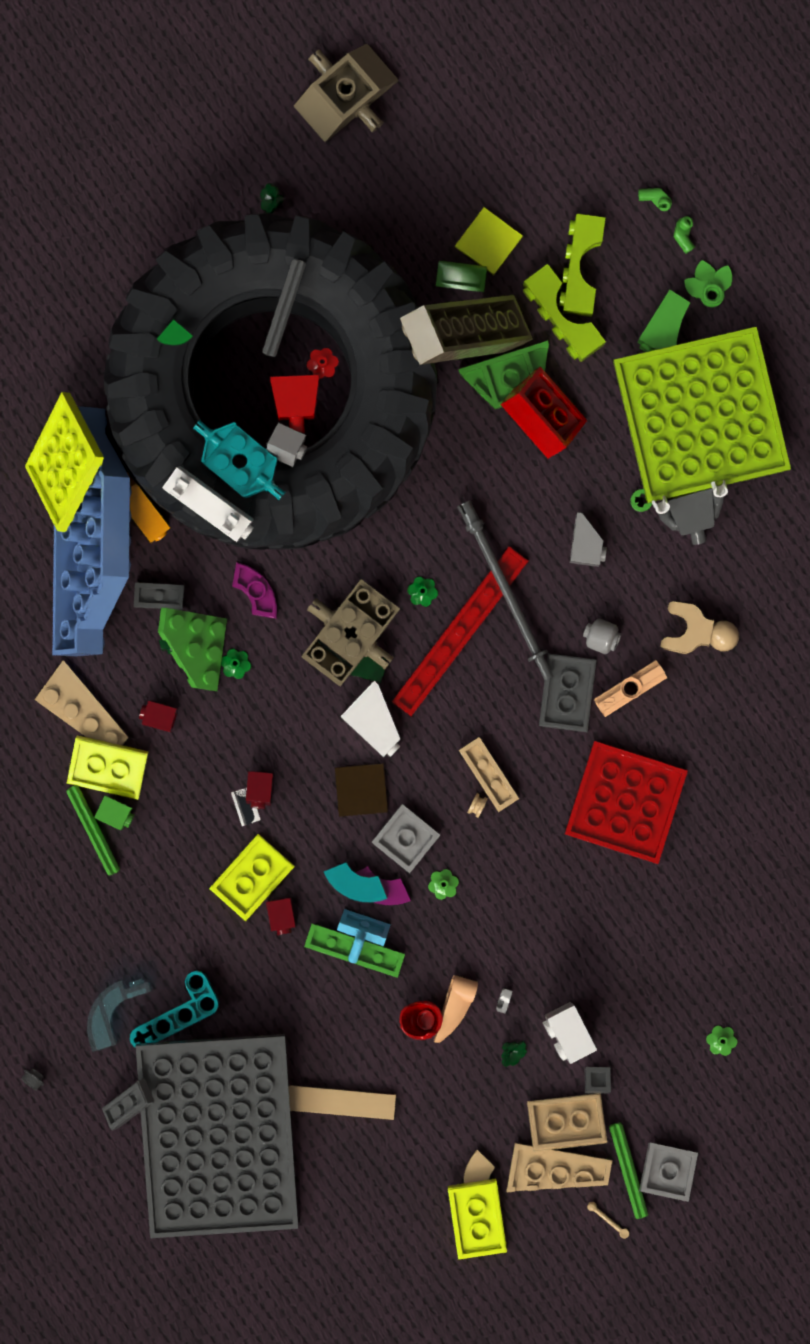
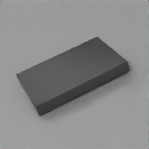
M548 653L547 664L554 677L546 681L544 680L539 726L579 732L588 731L597 660Z

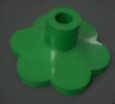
M417 577L414 583L408 586L407 592L411 595L410 600L412 604H421L427 607L433 599L437 598L438 591L434 588L435 583L432 579L425 580L422 577Z
M230 649L227 652V656L222 657L221 665L224 667L223 672L227 677L234 676L236 679H241L244 677L245 672L251 668L248 654L245 651L238 652L235 649Z

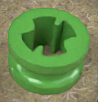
M644 489L635 491L631 497V506L638 512L647 511L652 506V503H645L643 507H639V502L635 503V498H639L641 494L645 495Z

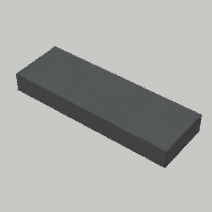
M143 1079L137 1081L109 1102L102 1110L112 1131L120 1128L155 1101L146 1080Z

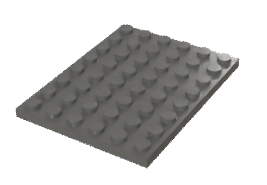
M285 1034L137 1043L138 1081L146 1080L155 1101L141 1111L150 1238L298 1229Z

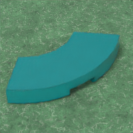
M347 863L324 871L329 883L339 893L350 899L360 902H378L387 899L378 876L370 878L359 876L350 869Z

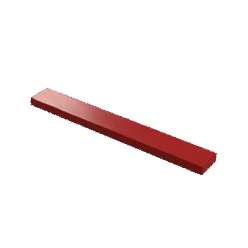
M510 546L498 560L509 586L528 563L526 558ZM492 571L489 572L393 699L392 703L408 715L412 716L503 596Z

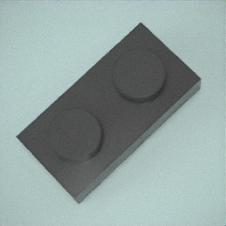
M135 583L134 608L183 610L184 585Z

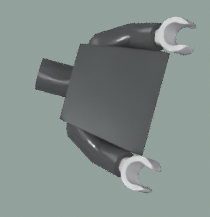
M723 480L721 486H716L715 481L711 482L712 489L709 488L669 499L662 496V502L655 503L653 500L652 504L660 520L672 531H679L681 535L690 534L693 545L702 544L707 541L704 530L714 527V520L719 517L724 503V496L728 493L726 481Z

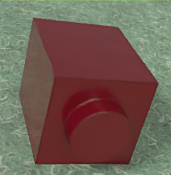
M148 701L147 706H142L139 719L143 720L142 725L172 733L178 709Z
M248 771L246 804H251V808L265 809V805L271 806L273 773Z
M291 898L266 902L271 932L277 931V935L292 933L291 928L296 927Z

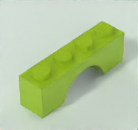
M576 214L575 221L570 220L568 235H573L572 244H567L565 258L570 259L569 268H564L562 282L566 283V291L560 293L559 306L563 307V313L592 317L596 289L588 285L583 279L580 272V260L587 251L601 246L605 217Z
M548 264L524 281V294L530 301H536L540 307L537 311L545 321L548 319L554 326L552 328L553 333L559 340H565L568 344L566 349L574 360L578 358L582 362L605 345L606 341L592 322L576 324L568 321L561 315L557 307L556 297L562 282Z

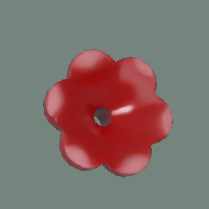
M324 348L321 351L313 350L310 354L311 359L307 362L308 370L313 371V375H319V379H322L324 376L332 377L339 363L338 358L332 355V351L329 348Z

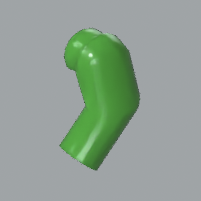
M661 188L638 189L639 201L651 200L661 211H668L671 208V198Z
M684 216L677 221L673 234L674 239L685 254L695 248L689 239L693 220L688 216Z

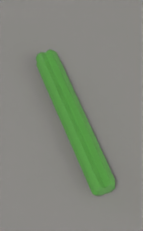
M74 785L68 788L66 792L107 874L113 875L119 872L120 868L79 786Z
M621 1122L614 1123L609 1126L635 1218L641 1219L648 1216L643 1194L639 1191L640 1184Z

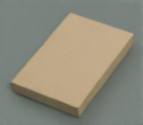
M601 1093L527 1102L533 1152L607 1143Z

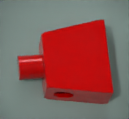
M319 375L270 377L279 420H289V428L302 434L305 433L304 419L315 418Z

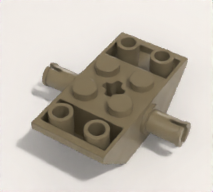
M365 44L349 52L335 65L326 58L320 49L315 52L316 56L312 54L309 61L313 63L322 76L310 85L295 103L294 108L319 137L326 143L355 117H359L372 133L377 130L376 127L380 128L384 122L372 111L370 105L399 80L371 47ZM344 87L346 90L351 88L350 93L343 94L341 88Z
M362 579L337 611H332L320 602L318 598L312 602L320 610L310 605L307 611L323 621L325 627L301 656L304 660L340 687L364 657H370L383 667L384 670L389 664L381 657L389 663L394 657L379 647L377 640L400 608ZM354 628L357 637L355 639L353 637L349 638V640L346 639L345 630ZM317 641L321 642L323 645H325L327 648H329L331 651L337 654L340 658H342L344 661L350 664L352 668L348 667L345 663H343L340 659H338L335 655H333L330 651H328Z

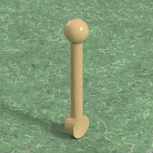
M595 1202L588 1203V1210L594 1211L615 1228L621 1238L625 1239L629 1236V1231L626 1228L622 1229L598 1209Z

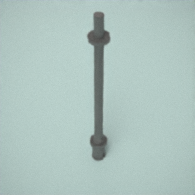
M471 500L459 505L457 508L467 525L465 529L467 532L470 531L471 534H474L532 653L528 661L535 660L545 681L554 677L543 656L549 652L548 650H540L482 531L483 519H479Z

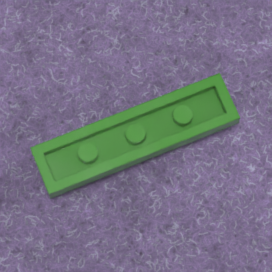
M312 923L304 947L348 961L355 937ZM364 941L358 962L354 964L398 978L405 954Z

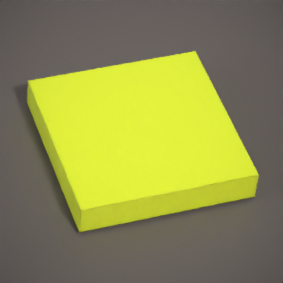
M484 207L457 242L455 248L480 266H487V271L494 276L523 235Z

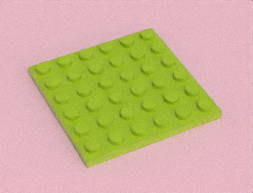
M757 327L613 360L647 504L652 503L653 500L655 502L663 500L662 496L669 499L709 488L712 489L711 482L715 481L716 486H721L723 480L726 481V485L791 470Z

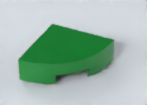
M173 320L157 340L165 345H180L188 342L193 336Z

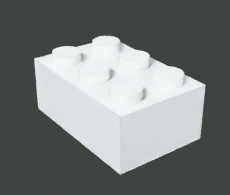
M571 1002L544 1015L546 1021L542 1023L551 1038H556L557 1043L554 1044V1047L563 1061L567 1059L572 1064L597 1051L581 1017Z

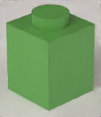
M104 796L94 818L123 831L124 827H130L135 815L131 813L133 808L108 796Z

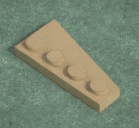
M63 660L35 700L85 737L123 746L129 737Z
M514 1143L506 1192L608 1185L612 1160L554 1149L533 1152L532 1145Z

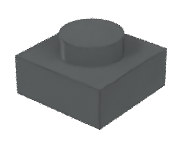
M586 1067L584 1069L585 1093L611 1092L610 1067Z

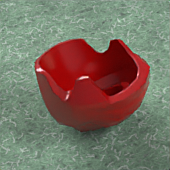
M426 1000L407 1005L401 1011L399 1018L402 1031L408 1037L416 1040L432 1038L438 1033L443 1022L440 1009L434 1003Z

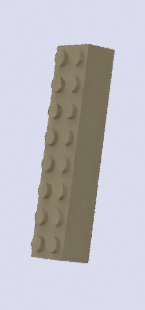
M514 295L424 305L400 318L403 333L408 337L412 346V354L420 365L509 352L533 340Z

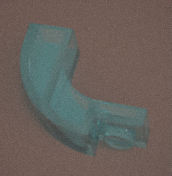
M143 978L129 982L130 988L126 989L123 979L107 987L97 997L91 1007L87 1022V1033L92 1052L118 1043L112 1024L115 1009L126 999L151 992L152 986L150 981L144 983Z

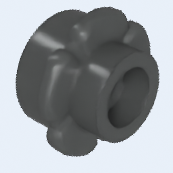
M33 1068L30 1071L24 1070L25 1074L21 1080L29 1087L37 1091L41 1085H44L42 1081L44 1076Z

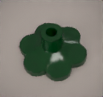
M267 183L265 189H262L260 193L262 200L261 209L266 210V213L272 214L275 208L283 203V195H279L278 187H274L272 183Z
M524 1041L518 1043L506 1042L502 1046L504 1050L501 1055L503 1059L502 1065L505 1067L509 1065L515 1066L526 1055V1043Z

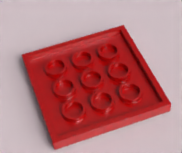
M594 741L564 834L659 864L688 771Z

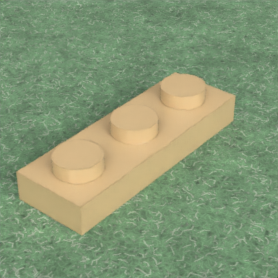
M480 737L459 750L498 812L519 799Z

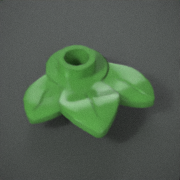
M701 260L695 270V278L684 280L685 288L692 297L700 298L705 306L717 307L724 299V292L731 286V269L727 265L716 272L710 264ZM710 291L716 293V298L713 300L708 298L707 294Z

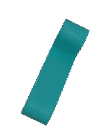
M192 971L185 979V985L192 998L191 1000L138 1026L131 1032L130 1042L133 1047L136 1048L137 1043H143L142 1041H136L137 1031H140L142 1034L150 1031L151 1029L148 1027L150 1024L152 1025L153 1033L158 1038L154 1039L152 1034L145 1039L146 1043L159 1042L217 1011L219 999L204 972ZM193 975H199L203 978L204 982L201 988L196 989L191 986L190 979ZM204 997L213 999L215 1004L212 1010L207 1011L202 1008L201 1001ZM183 1008H188L192 1012V1019L188 1022L182 1021L179 1017V1012ZM165 1019L170 1023L169 1032L162 1033L158 1030L157 1023L159 1020Z

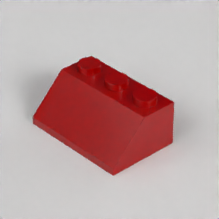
M538 367L516 386L500 404L548 459L567 448L587 422L586 418L541 367Z

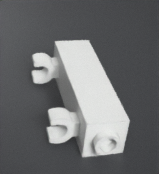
M181 466L174 470L162 487L236 542L241 537L246 540L254 529L251 526L254 520L252 517Z

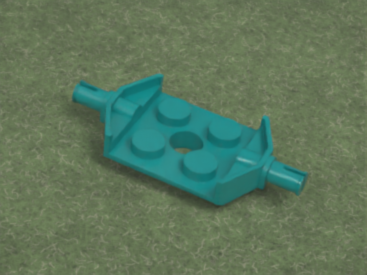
M201 420L197 422L199 426L195 425L193 429L205 437L204 439L206 440L201 460L204 465L244 498L262 491H269L278 500L284 496L286 492L273 481L277 458L238 427L235 422L216 430H211ZM236 455H244L247 458L245 467L236 468L233 465V458Z

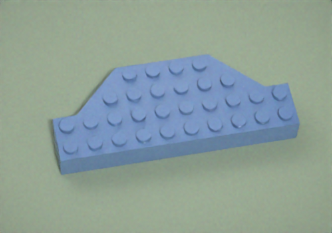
M78 407L104 456L103 463L95 474L93 482L89 486L83 502L76 511L67 531H57L54 526L52 655L88 656L103 654L105 644L103 629L129 578L131 567L129 560V546L131 544V537L129 535V522L131 520V512L129 510L131 496L130 477L105 434L107 419L105 409Z

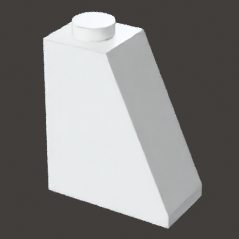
M374 681L341 715V718L382 757L386 754L391 757L400 747L398 744L400 737L379 685Z

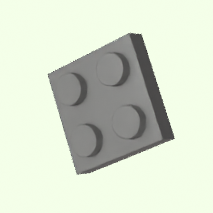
M402 804L372 843L410 873L440 834Z
M648 1143L639 1191L689 1202L698 1153Z

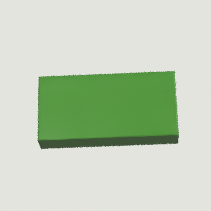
M439 261L436 286L484 292L487 266Z

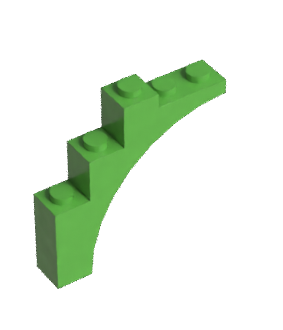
M669 290L637 342L641 344L640 349L644 352L677 345L680 325L690 302Z

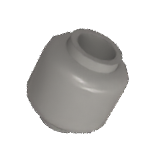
M599 618L593 624H587L583 637L587 638L586 645L588 648L602 654H608L610 651L616 650L621 633L618 632L617 625Z

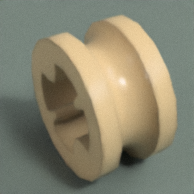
M476 793L467 812L469 814L475 813L477 818H479L488 799L486 797L480 798L478 793Z

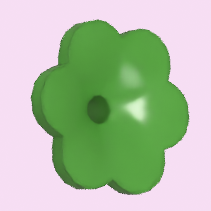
M444 869L441 872L432 873L428 888L431 892L435 893L436 898L442 900L446 896H455L459 880L457 877L452 876L450 870ZM442 882L446 883L445 887H442Z
M715 1026L712 1033L707 1036L706 1041L710 1045V1051L713 1054L721 1053L727 1056L731 1053L732 1048L737 1045V1039L733 1036L734 1032L730 1027L722 1028L721 1026Z

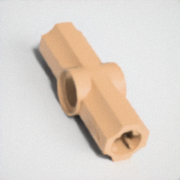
M655 660L596 697L594 701L601 713L606 717L667 679V676L660 664ZM627 682H632L636 685L637 692L635 695L625 693L624 686Z

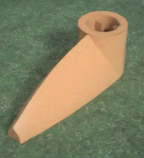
M453 975L441 1013L443 1022L440 1030L435 1035L434 1042H442L460 1024L475 998L478 987L477 981Z

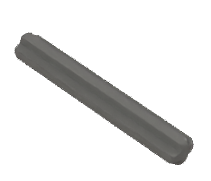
M293 259L263 348V353L268 356L275 357L306 266L304 261Z

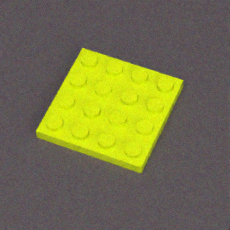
M61 392L25 465L56 530L60 532L67 531L104 459L71 393Z

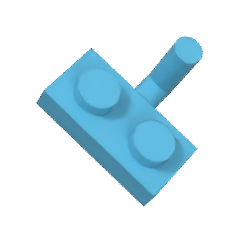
M344 909L337 930L347 935L355 936L348 961L351 963L358 962L365 940L384 946L390 924Z

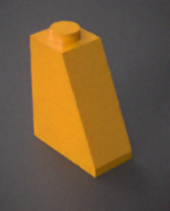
M127 472L130 477L131 486L129 509L131 518L150 543L154 540L159 541L167 534V530L170 527Z

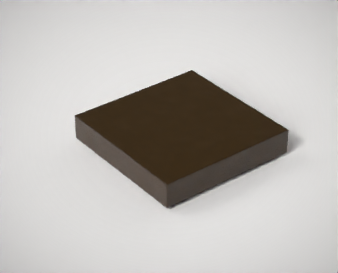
M384 764L335 768L339 817L388 813Z

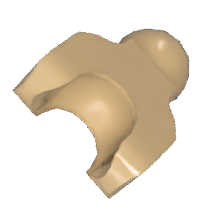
M670 602L668 604V610L671 614L684 618L687 623V630L681 637L664 638L660 645L664 650L688 654L699 646H710L711 644L716 650L729 651L737 645L739 631L733 623L729 621L714 623L713 620L706 619L701 610L693 604Z

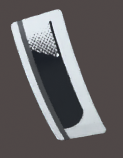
M247 788L231 792L242 826L260 820L257 809L251 808V804H246Z

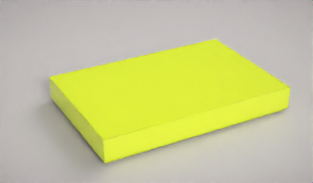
M77 735L67 784L138 800L149 752Z
M257 834L209 889L242 919L247 921L295 866L261 835Z
M491 1179L447 1186L458 1259L507 1252L497 1180Z

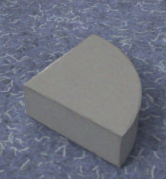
M506 988L501 990L496 1007L497 1012L506 1013L512 990Z

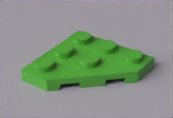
M161 608L158 633L162 640H166L172 650L170 653L178 666L185 671L188 676L187 681L191 687L217 691L227 619Z

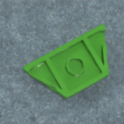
M545 341L459 369V374L495 410L502 408L500 404L509 393L538 367L545 371L549 343Z

